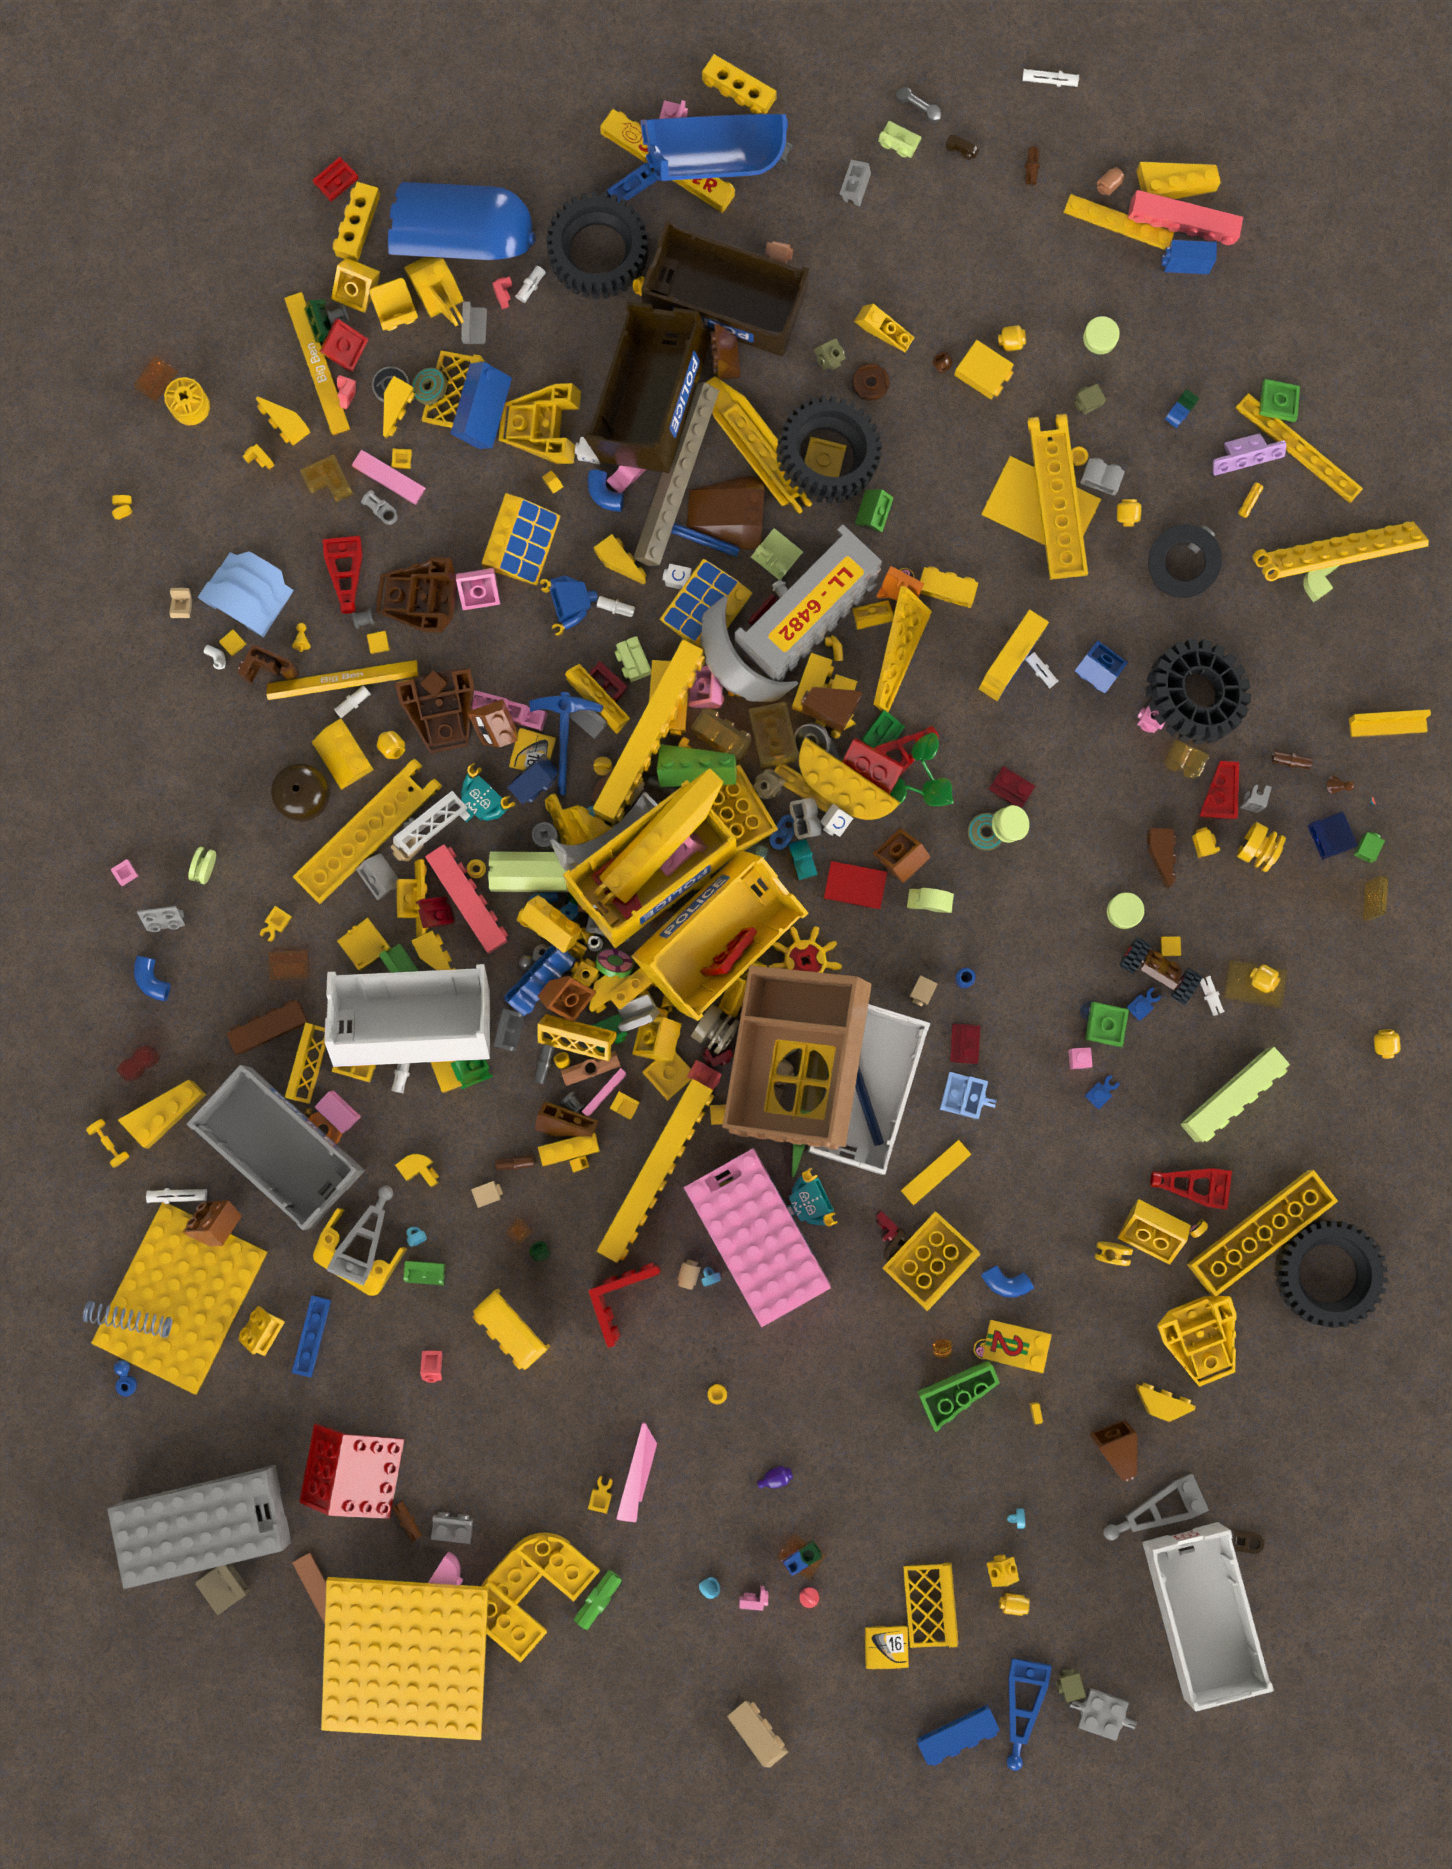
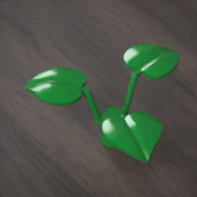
M934 732L920 738L912 748V757L917 761L921 760L931 781H927L923 785V790L905 785V781L899 778L890 796L901 803L906 798L907 789L922 794L924 802L929 806H944L954 803L951 782L947 778L935 780L925 763V759L931 760L938 751V736Z

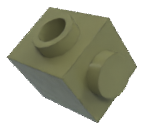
M1095 384L1089 388L1087 386L1081 388L1077 392L1074 403L1076 409L1079 412L1082 411L1083 415L1103 406L1106 398L1098 384Z
M1073 1668L1062 1670V1674L1058 1675L1059 1681H1056L1059 1694L1063 1693L1066 1702L1085 1698L1080 1673L1077 1670H1073Z

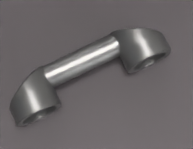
M902 87L897 90L895 97L899 103L904 104L908 101L927 112L926 117L932 123L940 120L941 110L937 105H929L914 96L908 87Z

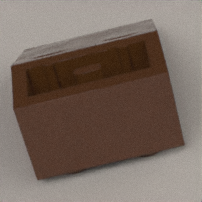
M714 324V331H711L713 373L717 374L720 380L740 378L737 336L722 326Z

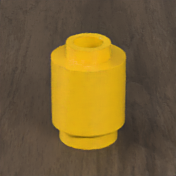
M1005 1593L1004 1597H1000L999 1608L1002 1609L1003 1613L1022 1616L1023 1614H1028L1030 1601L1024 1595Z

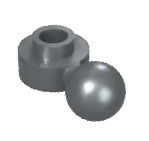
M545 944L535 947L532 956H522L519 960L520 967L523 970H530L532 965L541 957L539 953L546 951L549 946Z

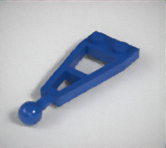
M1011 1658L1008 1675L1010 1741L1014 1742L1012 1754L1007 1758V1766L1011 1770L1016 1771L1022 1767L1023 1761L1020 1757L1022 1744L1026 1745L1048 1689L1052 1668L1049 1664ZM1015 1681L1041 1685L1032 1710L1015 1708ZM1016 1716L1028 1718L1022 1736L1016 1735Z

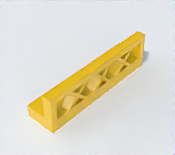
M580 664L569 669L565 673L566 680L584 699L603 705L602 712L597 713L618 734L630 720V717Z
M1414 710L1354 714L1349 718L1351 737L1424 733L1427 732L1426 718L1431 715V711Z
M545 1014L538 1023V1043L609 1061L611 1058V1045L616 1039V1032L576 1021L572 1022L568 1019ZM544 1032L549 1033L553 1039L544 1038ZM560 1037H566L570 1043H564ZM578 1042H584L588 1048H582ZM596 1046L604 1047L605 1053L599 1052Z
M305 1022L285 1098L310 1104L326 1048L324 1042L325 1035L324 1039L316 1044L313 1034L315 1030L325 1032V1028ZM316 1047L319 1057L311 1062L308 1058V1052ZM311 1066L314 1075L306 1081L302 1075L303 1070ZM306 1085L309 1091L307 1099L296 1097L298 1089Z

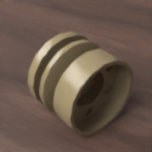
M712 1004L696 1026L691 1037L701 1044L709 1038L708 1049H711L715 1043L718 1044L714 1053L719 1055L722 1050L727 1048L737 1033L740 1021L736 1019L732 1025H729L728 1023L732 1016L728 1015L723 1021L720 1019L723 1010Z

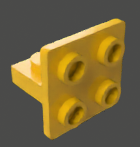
M257 1306L251 1313L248 1323L241 1330L238 1340L250 1353H258L265 1356L285 1321Z

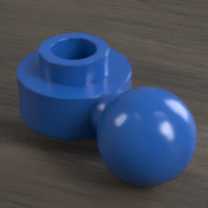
M119 1360L114 1365L115 1373L120 1376L116 1383V1391L121 1396H130L135 1392L137 1382L134 1377L128 1375L130 1365L125 1360ZM127 1384L128 1390L123 1389L122 1385Z

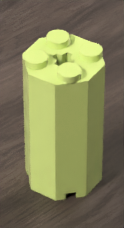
M490 851L488 878L489 890L491 892H569L563 877L566 871L560 865L555 852Z

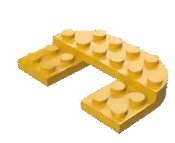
M536 1533L525 1537L510 1550L481 1585L488 1587L487 1635L521 1663L547 1633V1629L517 1605L543 1575L571 1600L575 1601L600 1572V1569L560 1535Z

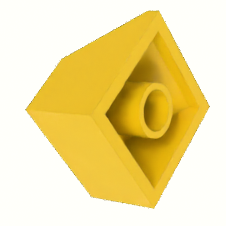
M345 258L337 265L331 299L365 313L371 301L369 290L378 286L380 271Z
M656 1017L653 1022L639 1026L632 1054L659 1061H672L676 1053L675 1048L680 1036L681 1024L665 1017Z

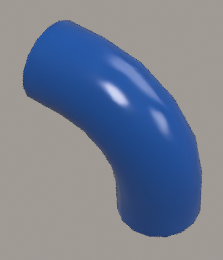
M589 470L588 492L593 501L601 508L622 512L624 494L608 490L606 486V472Z
M137 955L134 964V977L137 986L145 995L156 1000L166 1001L171 984L155 978L153 972L156 960Z
M995 1265L980 1274L988 1287L1003 1297L1015 1298L1034 1289L1025 1272L1016 1277L1007 1278L1002 1274L998 1265Z

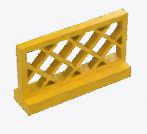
M440 351L436 368L441 370L443 374L446 373L449 378L447 386L452 384L456 390L447 396L445 394L444 398L433 405H425L421 419L422 422L452 428L453 423L447 422L444 417L451 412H454L456 415L455 410L458 408L459 403L452 406L449 399L457 394L461 398L460 392L463 391L464 385L457 389L454 382L461 377H464L466 380L465 375L469 369L467 368L462 371L459 364L464 361H470V363L485 362L480 355L468 356ZM444 356L452 358L454 363L445 368L442 364ZM457 366L461 373L451 378L448 371ZM447 401L451 408L441 413L438 406ZM434 408L440 414L434 419L427 418L429 411Z
M952 1563L903 1566L910 1648L957 1647L959 1642ZM931 1569H939L940 1577L936 1582H933L926 1575ZM916 1570L922 1575L916 1584L909 1579L908 1571ZM923 1578L933 1585L927 1593L917 1586ZM934 1587L941 1592L942 1596L937 1603L928 1596ZM915 1588L923 1595L918 1604L910 1599V1593ZM925 1598L935 1605L929 1613H926L919 1606ZM911 1603L915 1606V1607L912 1609V1611H911ZM936 1607L943 1613V1619L939 1623L930 1616ZM916 1609L925 1615L919 1624L912 1619V1613ZM927 1618L936 1625L930 1634L921 1627ZM937 1628L945 1633V1641H937L932 1637ZM920 1629L927 1637L923 1642L914 1643V1633Z

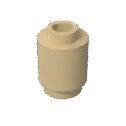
M688 1259L686 1262H682L677 1279L679 1281L678 1286L693 1290L701 1269L698 1266V1262Z

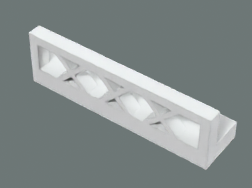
M451 791L394 836L393 844L398 849L401 847L408 855L412 854L467 810V806ZM455 803L460 807L456 812L448 811ZM445 815V821L433 823L439 816ZM427 826H431L430 833L427 835L418 834ZM412 838H416V844L409 849L405 843Z

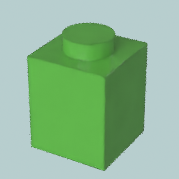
M1374 832L1363 834L1354 856L1369 863L1376 861L1385 840L1381 839V836Z

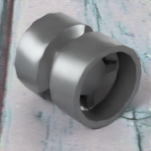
M541 822L534 827L532 838L535 845L542 850L553 849L550 840L554 839L558 842V834L555 827L547 822Z

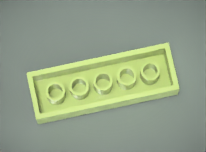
M1275 1047L1265 1049L1180 1125L1195 1142L1209 1141L1215 1136L1214 1131L1216 1129L1224 1128L1230 1122L1228 1120L1230 1117L1237 1116L1244 1110L1242 1106L1248 1102L1252 1103L1259 1097L1257 1093L1267 1090L1273 1084V1079L1282 1077L1287 1072L1286 1068L1290 1064Z

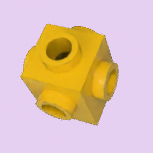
M588 958L586 960L580 959L579 962L575 961L574 966L571 968V972H573L571 977L590 987L591 983L594 984L600 974L598 973L599 970L596 967V963Z
M1005 1554L994 1556V1560L987 1563L992 1587L1009 1586L1019 1581L1014 1557H1006Z

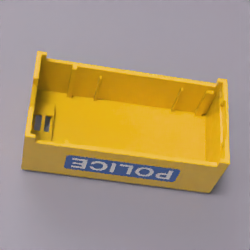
M688 780L683 782L677 791L573 870H568L563 874L570 894L586 910L615 948L737 855L736 837L716 813L710 809L706 819L694 831L708 848L703 852L696 851L670 877L666 876L659 868L636 892L642 908L637 912L633 910L631 918L626 920L612 902L604 906L608 911L607 914L597 903L598 901L602 903L606 895L603 893L597 898L594 896V892L599 886L591 878V875L620 852L622 853L669 801L689 784ZM593 905H596V907L604 916H602L598 911H596L593 908Z
M741 850L631 956L678 1011L697 1021L703 1017L702 1013L749 968V965H752L799 918H804L809 914L796 897L790 894L779 881L778 875L763 857ZM759 878L768 887L766 891L757 882ZM753 884L762 892L760 897L751 888ZM754 927L758 932L754 936V941L743 950V955L732 964L733 968L727 974L707 977L702 975L700 971L704 967L709 968L714 963L712 959L717 954L719 955L721 952L726 951V945L742 929Z

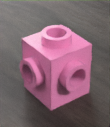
M1149 705L1146 708L1142 707L1137 716L1140 718L1137 725L1141 726V729L1148 733H1155L1158 728L1162 729L1165 722L1159 725L1156 719L1151 718V715L1154 717L1159 715L1158 710L1151 712Z

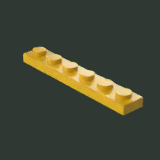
M1070 194L1064 213L1164 250H1166V247H1169L1174 232L1168 229L1153 227L1151 224L1144 222L1136 223L1132 219H1128L1127 214Z

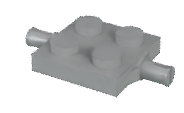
M1093 1688L1089 1689L1083 1703L1074 1700L1069 1705V1707L1080 1710L1081 1717L1078 1728L1115 1741L1123 1725L1135 1729L1137 1721L1126 1718V1710L1129 1705L1127 1700Z

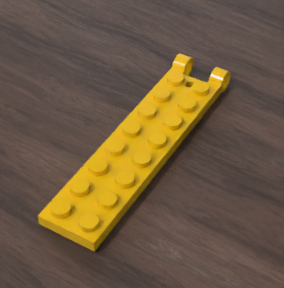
M1066 414L1056 415L1057 430L1040 431L1039 417L1028 418V430L1031 437L1050 580L1088 575Z
M1405 522L1395 526H1386L1376 530L1371 529L1357 534L1352 533L1343 537H1333L1329 540L1296 545L1291 548L1278 549L1268 553L1263 549H1259L1253 554L1252 558L1258 567H1263L1262 573L1268 581H1274L1277 578L1427 547L1429 539L1414 522ZM1265 555L1262 561H1258L1261 556ZM1275 570L1272 574L1267 575L1269 571Z
M416 759L410 761L398 775L293 876L319 904L329 897L404 821L406 822L436 793V789H441L442 785L436 779L431 780L422 790L410 778L416 774V769L419 771L422 768V765ZM410 787L414 788L412 792L408 790Z

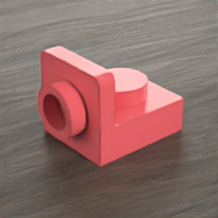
M501 277L492 284L501 308L505 309L509 307L508 301L510 300L506 288L511 287L512 283L510 277Z
M339 375L337 378V390H339L340 407L347 409L356 394V381Z
M696 1060L687 1077L714 1090L719 1084L722 1074Z
M422 1351L420 1369L422 1380L429 1383L442 1380V1351Z

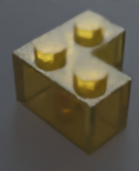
M334 454L300 470L311 493L328 486L336 502L353 494Z

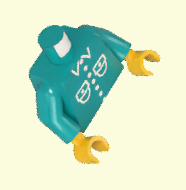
M473 763L467 769L468 773L463 781L460 794L461 801L467 806V810L459 816L466 823L474 815L480 821L483 819L486 821L498 819L508 808L513 807L515 802L509 804L508 798L511 796L502 798L479 775L476 777L482 769L479 767L475 771L473 769L475 763Z
M809 1168L802 1173V1176L794 1184L792 1195L789 1196L792 1204L788 1205L787 1208L792 1216L797 1215L800 1221H806L808 1224L820 1226L834 1225L838 1223L832 1219V1215H835L834 1209L817 1175L812 1176L810 1173L812 1168Z

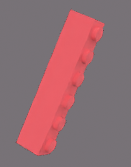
M1139 190L1131 198L1128 219H1132L1136 223L1144 222L1151 224L1153 227L1168 228L1172 232L1180 231L1188 236H1199L1208 241H1219L1224 245L1234 244L1239 239L1243 221L1241 216Z
M444 844L425 856V858L487 953L490 954L507 943L506 937L509 935L503 926L499 928L495 921L498 918L492 910L488 912L485 905L488 903L482 894L478 896L475 892L477 886L472 879L468 880L464 875L467 871L462 863L457 864L455 861L456 854L451 847L447 849Z

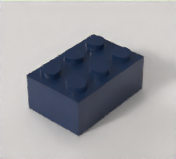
M542 754L517 775L508 788L522 805L527 801L530 804L538 797L542 790L545 791L552 785L555 779H557L556 774L559 770L545 754Z

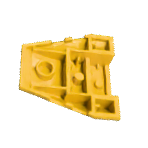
M1230 1296L1201 1297L1169 1310L1158 1323L1157 1327L1163 1343L1199 1387L1235 1373L1236 1349L1234 1348V1338H1236V1312ZM1231 1366V1369L1226 1370L1224 1372H1221L1219 1374H1216L1214 1376H1211L1198 1382V1379L1203 1378L1205 1376H1208L1212 1373H1215L1217 1371H1220Z

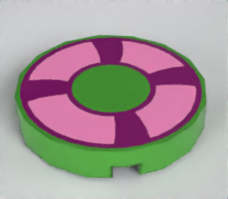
M615 948L601 950L597 954L595 961L597 969L609 977L614 975L618 976V978L629 976L634 966V961L628 953Z

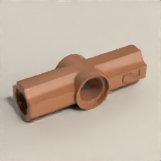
M613 1051L609 1061L593 1058L563 1069L561 1073L565 1085L569 1086L619 1068L621 1065L616 1051ZM589 1063L596 1065V1071L592 1074L587 1073L585 1069Z

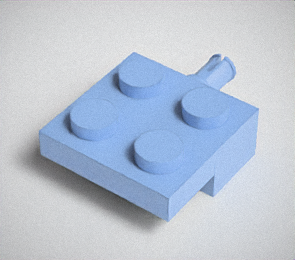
M949 1072L940 1110L979 1119L983 1105L995 1108L996 1104L992 1103H996V1100L986 1098L985 1092L988 1081Z

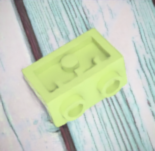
M888 121L884 131L879 135L878 142L886 149L892 148L896 150L902 157L908 156L911 158L922 137Z

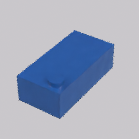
M486 362L470 363L450 434L479 449L493 448L512 377Z

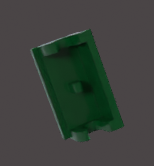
M324 299L309 300L304 308L316 343L324 342L331 329L324 304H326V301Z

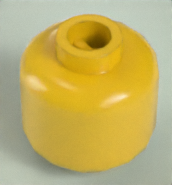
M1019 325L1004 327L1002 334L998 335L999 346H1003L1007 352L1021 350L1023 344H1026L1025 329H1021Z
M1136 499L1122 500V503L1117 505V521L1123 523V526H1134L1136 522L1141 520V504L1137 503Z
M394 731L383 732L378 737L377 748L386 758L398 759L405 752V742Z
M1261 965L1259 968L1255 967L1250 975L1252 986L1265 993L1274 991L1281 979L1278 977L1279 973L1266 965Z
M1392 1029L1379 1030L1378 1034L1374 1036L1375 1052L1382 1055V1058H1393L1394 1054L1399 1053L1401 1050L1399 1034L1395 1033Z

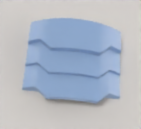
M249 551L239 555L230 552L210 582H207L198 598L211 607L217 608L241 622L249 630L264 638L294 590L285 585L280 569Z

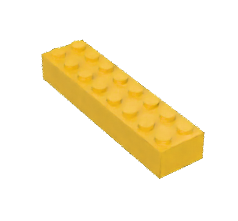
M1307 1170L1187 1265L1208 1293L1216 1297L1332 1207L1338 1200L1314 1170Z

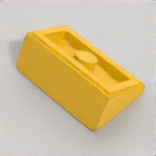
M889 600L852 608L857 630L893 621V611Z

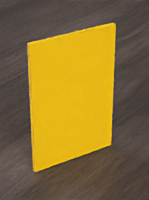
M1010 456L981 515L1045 545L1035 467ZM1077 488L1084 536L1101 499Z

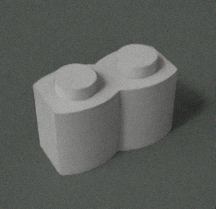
M1090 458L1080 483L1115 496L1125 471L1118 465L1105 464L1100 458Z
M814 798L790 802V813L794 819L796 837L798 839H805L821 835L822 827L817 817L818 807Z

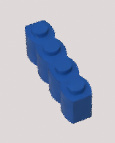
M551 945L543 956L532 965L530 970L519 979L517 984L507 992L504 999L523 1016L532 1012L536 1002L540 1000L538 994L551 980L561 978L564 972L569 971L574 966L576 959L568 951L563 953L554 945Z

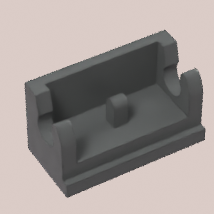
M507 1009L502 1010L494 1047L516 1052L525 1015L523 1016L519 1012Z

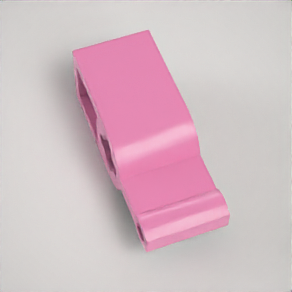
M620 465L618 470L606 482L618 493H623L645 469Z

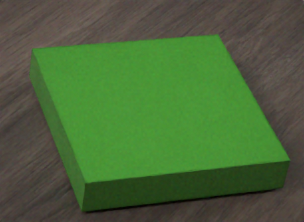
M1264 379L1262 381L1259 415L1295 422L1298 416L1300 386Z
M1091 1002L1085 1040L1123 1047L1129 1009Z

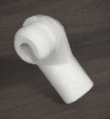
M206 645L204 653L213 657V666L218 670L223 669L226 666L224 652Z

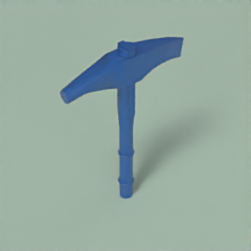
M561 692V696L529 701L530 712L548 709L560 713L558 795H566L569 713L580 710L602 712L603 705L583 698L572 697L569 692Z

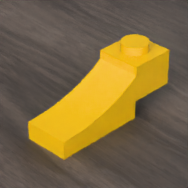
M757 960L751 965L767 967ZM749 968L725 990L719 1005L723 1012L732 1017L737 1016L743 1004Z

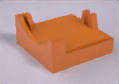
M891 566L876 597L879 599L891 598L897 601L901 586L908 587L919 597L924 583Z

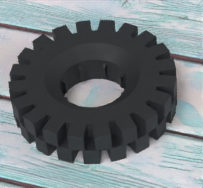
M1188 639L1186 642L1181 641L1175 644L1154 662L1151 667L1153 670L1148 673L1146 681L1151 683L1146 687V697H1153V700L1148 703L1151 712L1157 710L1159 712V715L1155 717L1159 725L1166 722L1168 726L1165 731L1172 736L1178 732V739L1186 743L1192 739L1193 744L1202 745L1206 741L1209 744L1223 738L1243 722L1242 719L1246 717L1249 708L1246 706L1251 703V694L1245 693V691L1251 688L1249 679H1241V676L1246 673L1242 664L1235 667L1233 663L1237 658L1232 652L1227 656L1223 655L1226 648L1220 644L1211 647L1212 641L1202 639L1198 643L1197 639ZM1191 674L1202 675L1213 685L1215 702L1208 708L1196 705L1187 696L1185 679Z

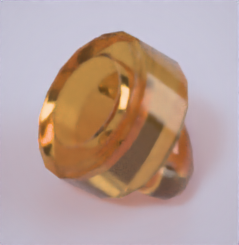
M939 1339L933 1343L932 1349L935 1357L947 1358L952 1355V1344L949 1340Z

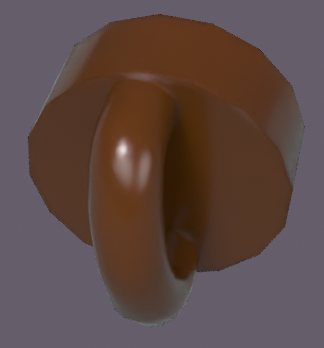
M948 352L939 353L932 361V364L939 373L947 372L953 363Z

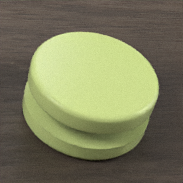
M1101 316L1092 319L1086 326L1083 334V341L1087 349L1095 354L1110 352L1116 346L1119 339L1118 325L1108 317Z
M1011 805L999 809L994 814L992 828L998 839L1011 843L1027 835L1029 819L1023 809Z
M200 846L196 850L189 869V880L197 881L201 884L208 882L216 860V852L210 849L207 854L205 847Z
M1128 892L1120 893L1112 898L1107 906L1108 919L1117 928H1132L1142 920L1144 905L1135 894Z

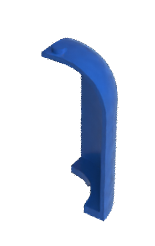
M746 114L641 120L643 145H647L649 154H646L649 167H654V176L660 181L762 174L771 169L780 159L785 148L786 130L788 128L786 114Z
M402 182L396 190V204L392 203L390 218H393L392 229H388V249L391 255L496 260L521 255L527 252L535 243L536 237L527 207L517 195L504 188Z

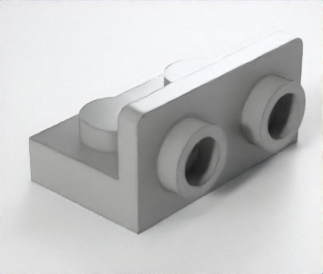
M438 1512V1515L432 1517L431 1540L470 1544L474 1519H469V1515L458 1514L457 1517H451L448 1512Z

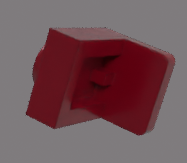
M705 1047L703 1048L705 1053L702 1054L707 1065L711 1063L713 1067L718 1064L723 1066L731 1061L730 1058L734 1056L729 1048L720 1052L719 1055L716 1054L712 1057L708 1048Z

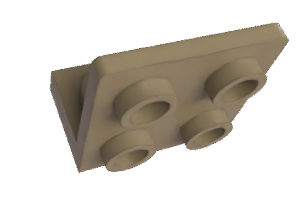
M232 1563L214 1568L195 1583L217 1615L250 1592V1589Z

